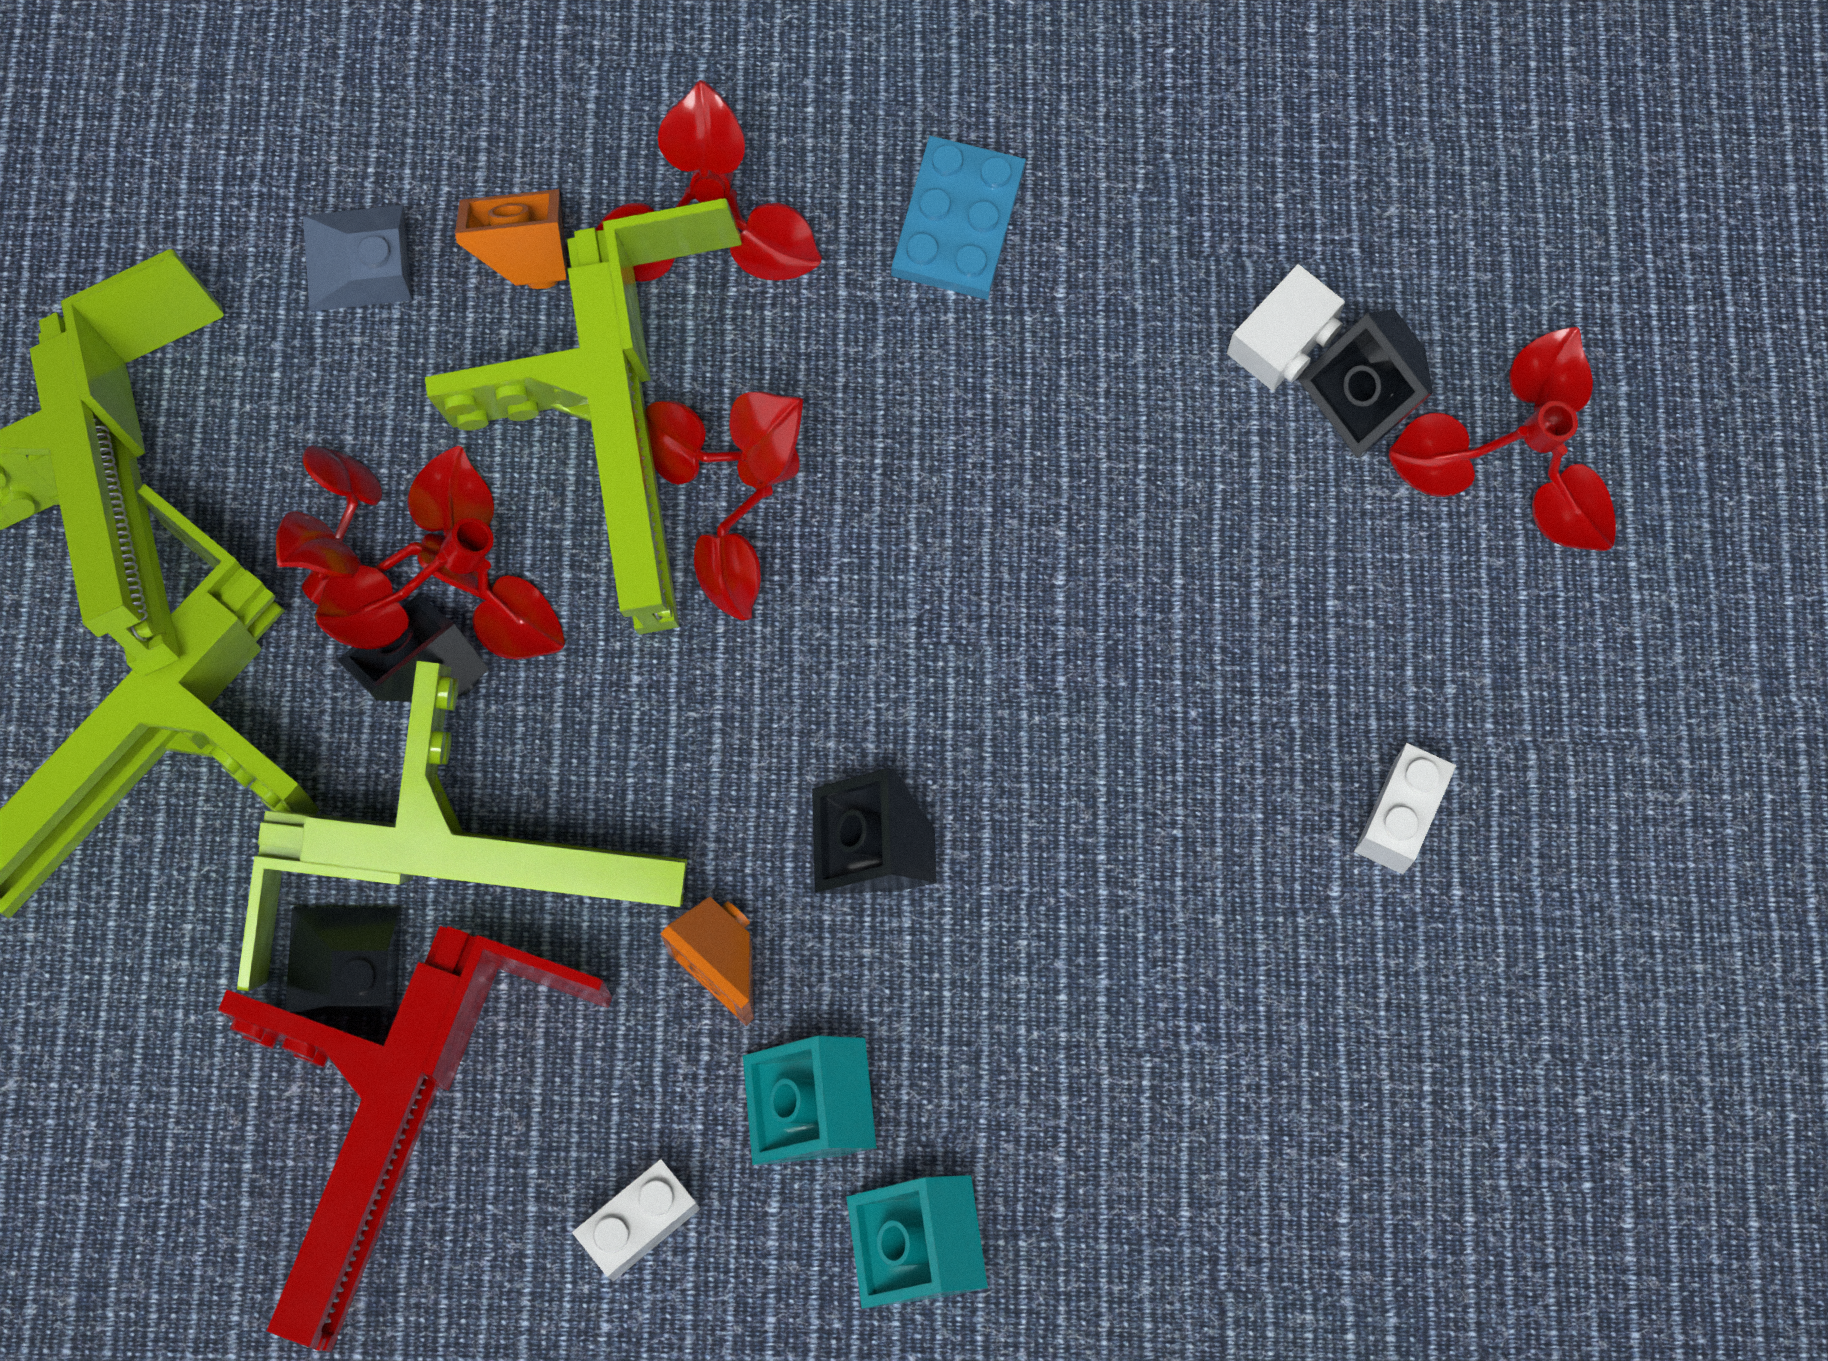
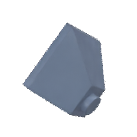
M403 205L303 215L308 296L311 311L412 300L406 218Z

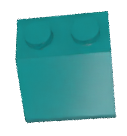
M814 1036L743 1055L752 1165L840 1157L877 1148L865 1038Z
M971 1175L923 1177L846 1197L862 1309L948 1297L988 1288Z

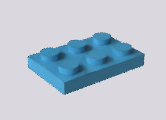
M929 136L891 267V276L988 300L1023 177L1026 159Z

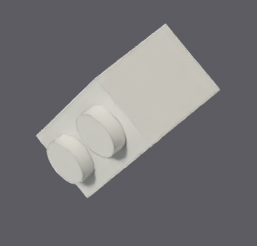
M1297 264L1233 333L1227 355L1272 391L1285 378L1292 383L1309 364L1311 358L1307 354L1317 343L1323 348L1326 347L1340 331L1343 323L1338 319L1345 301Z
M1406 743L1394 760L1354 852L1404 874L1418 855L1456 765Z
M660 1159L572 1233L604 1274L612 1281H615L699 1211L700 1208Z

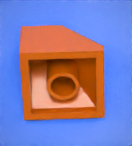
M559 189L463 199L459 201L455 237L456 243L515 286L528 284V287L532 289H545L555 286L558 281L567 280V256Z
M708 897L670 923L660 934L668 954L747 1027L754 1019L752 941L750 933L745 929L750 924V921L729 901L720 906L711 897Z

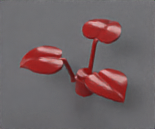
M699 80L686 96L667 112L658 131V145L666 160L681 171H693L690 186L685 189L684 195L676 207L689 205L693 199H697L700 203L727 199L736 225L742 230L740 231L742 244L730 247V253L735 262L744 271L757 278L774 281L789 280L805 275L818 267L822 260L809 223L797 210L782 203L759 205L751 211L748 221L743 219L737 203L738 193L731 188L734 170L738 168L744 157V133L737 117L727 102L704 80ZM644 203L624 204L609 212L595 230H604L603 221L655 211ZM675 258L633 266L635 281H651L663 276L671 268Z
M1578 327L1553 331L1537 338L1523 348L1513 360L1509 370L1511 391L1519 400L1535 403L1534 413L1525 420L1523 426L1480 447L1468 450L1470 443L1469 434L1458 420L1447 414L1430 413L1416 418L1407 425L1389 449V459L1392 466L1407 484L1427 495L1449 497L1461 493L1472 485L1475 472L1470 459L1481 457L1519 439H1524L1525 443L1534 451L1540 453L1551 452L1553 454L1548 469V476L1552 482L1538 488L1532 500L1533 518L1541 533L1552 542L1569 548L1607 551L1614 546L1616 535L1615 513L1609 491L1600 476L1583 464H1573L1559 474L1562 456L1568 452L1564 442L1575 434L1578 428L1576 413L1581 411L1589 402L1593 389L1592 373L1583 350L1581 333Z
M751 391L740 395L732 405L729 420L732 440L741 449L740 451L706 452L701 448L706 436L704 424L699 416L685 404L672 400L651 403L645 411L654 467L660 476L673 484L680 485L689 483L696 478L699 472V460L702 462L738 461L737 470L740 479L746 485L756 488V492L718 525L717 535L708 533L700 536L694 549L696 576L701 588L711 602L739 620L752 619V608L759 593L761 580L759 559L755 549L746 538L737 533L729 534V530L762 498L773 494L772 485L790 480L797 475L800 462L795 447L800 430L803 399L800 397L775 395L764 391Z
M311 445L306 448L302 455L306 471L312 479L328 491L345 496L347 506L335 534L324 522L311 515L298 511L288 512L281 520L277 529L276 559L278 567H300L311 570L302 583V590L312 602L319 605L324 587L332 576L349 579L353 578L359 571L361 561L343 543V539L357 509L358 500L375 506L381 500L382 488L375 475L358 460L336 450ZM428 533L423 537L421 543H410L373 568L383 573L411 555H417L419 564L425 568L440 553V547L445 537ZM442 566L432 574L449 585L481 598L478 590L477 571L469 574H457ZM488 578V588L491 591L492 586Z
M462 446L453 447L432 459L419 472L408 492L407 505L415 524L426 531L436 532L443 530L445 540L441 544L440 553L436 555L434 560L395 593H393L388 577L381 571L369 566L359 565V571L353 578L345 579L332 576L324 587L314 615L318 626L340 643L361 649L386 647L398 640L408 627L407 613L398 602L407 598L440 567L445 566L448 570L457 574L478 572V590L481 598L485 601L480 603L474 610L472 623L477 638L490 652L506 659L519 660L554 654L561 651L565 646L562 628L556 614L542 593L531 583L522 578L507 575L499 578L491 591L489 590L488 571L491 568V563L485 557L494 542L493 533L489 527L494 516V501L488 486L471 465Z

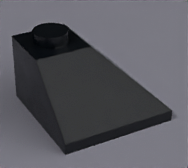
M1395 309L1367 313L1297 378L1357 458L1367 453L1433 394L1425 348Z
M417 594L402 606L407 613L409 623L407 629L398 640L378 649L352 647L337 659L341 666L375 700L412 702L417 661L438 663L451 667L450 677L458 678L457 697L466 695L478 684L479 678L490 670L456 625L420 594Z
M885 768L812 789L815 893L900 892L937 883L935 830L895 769Z
M292 907L285 1011L299 1016H396L402 909L400 907Z

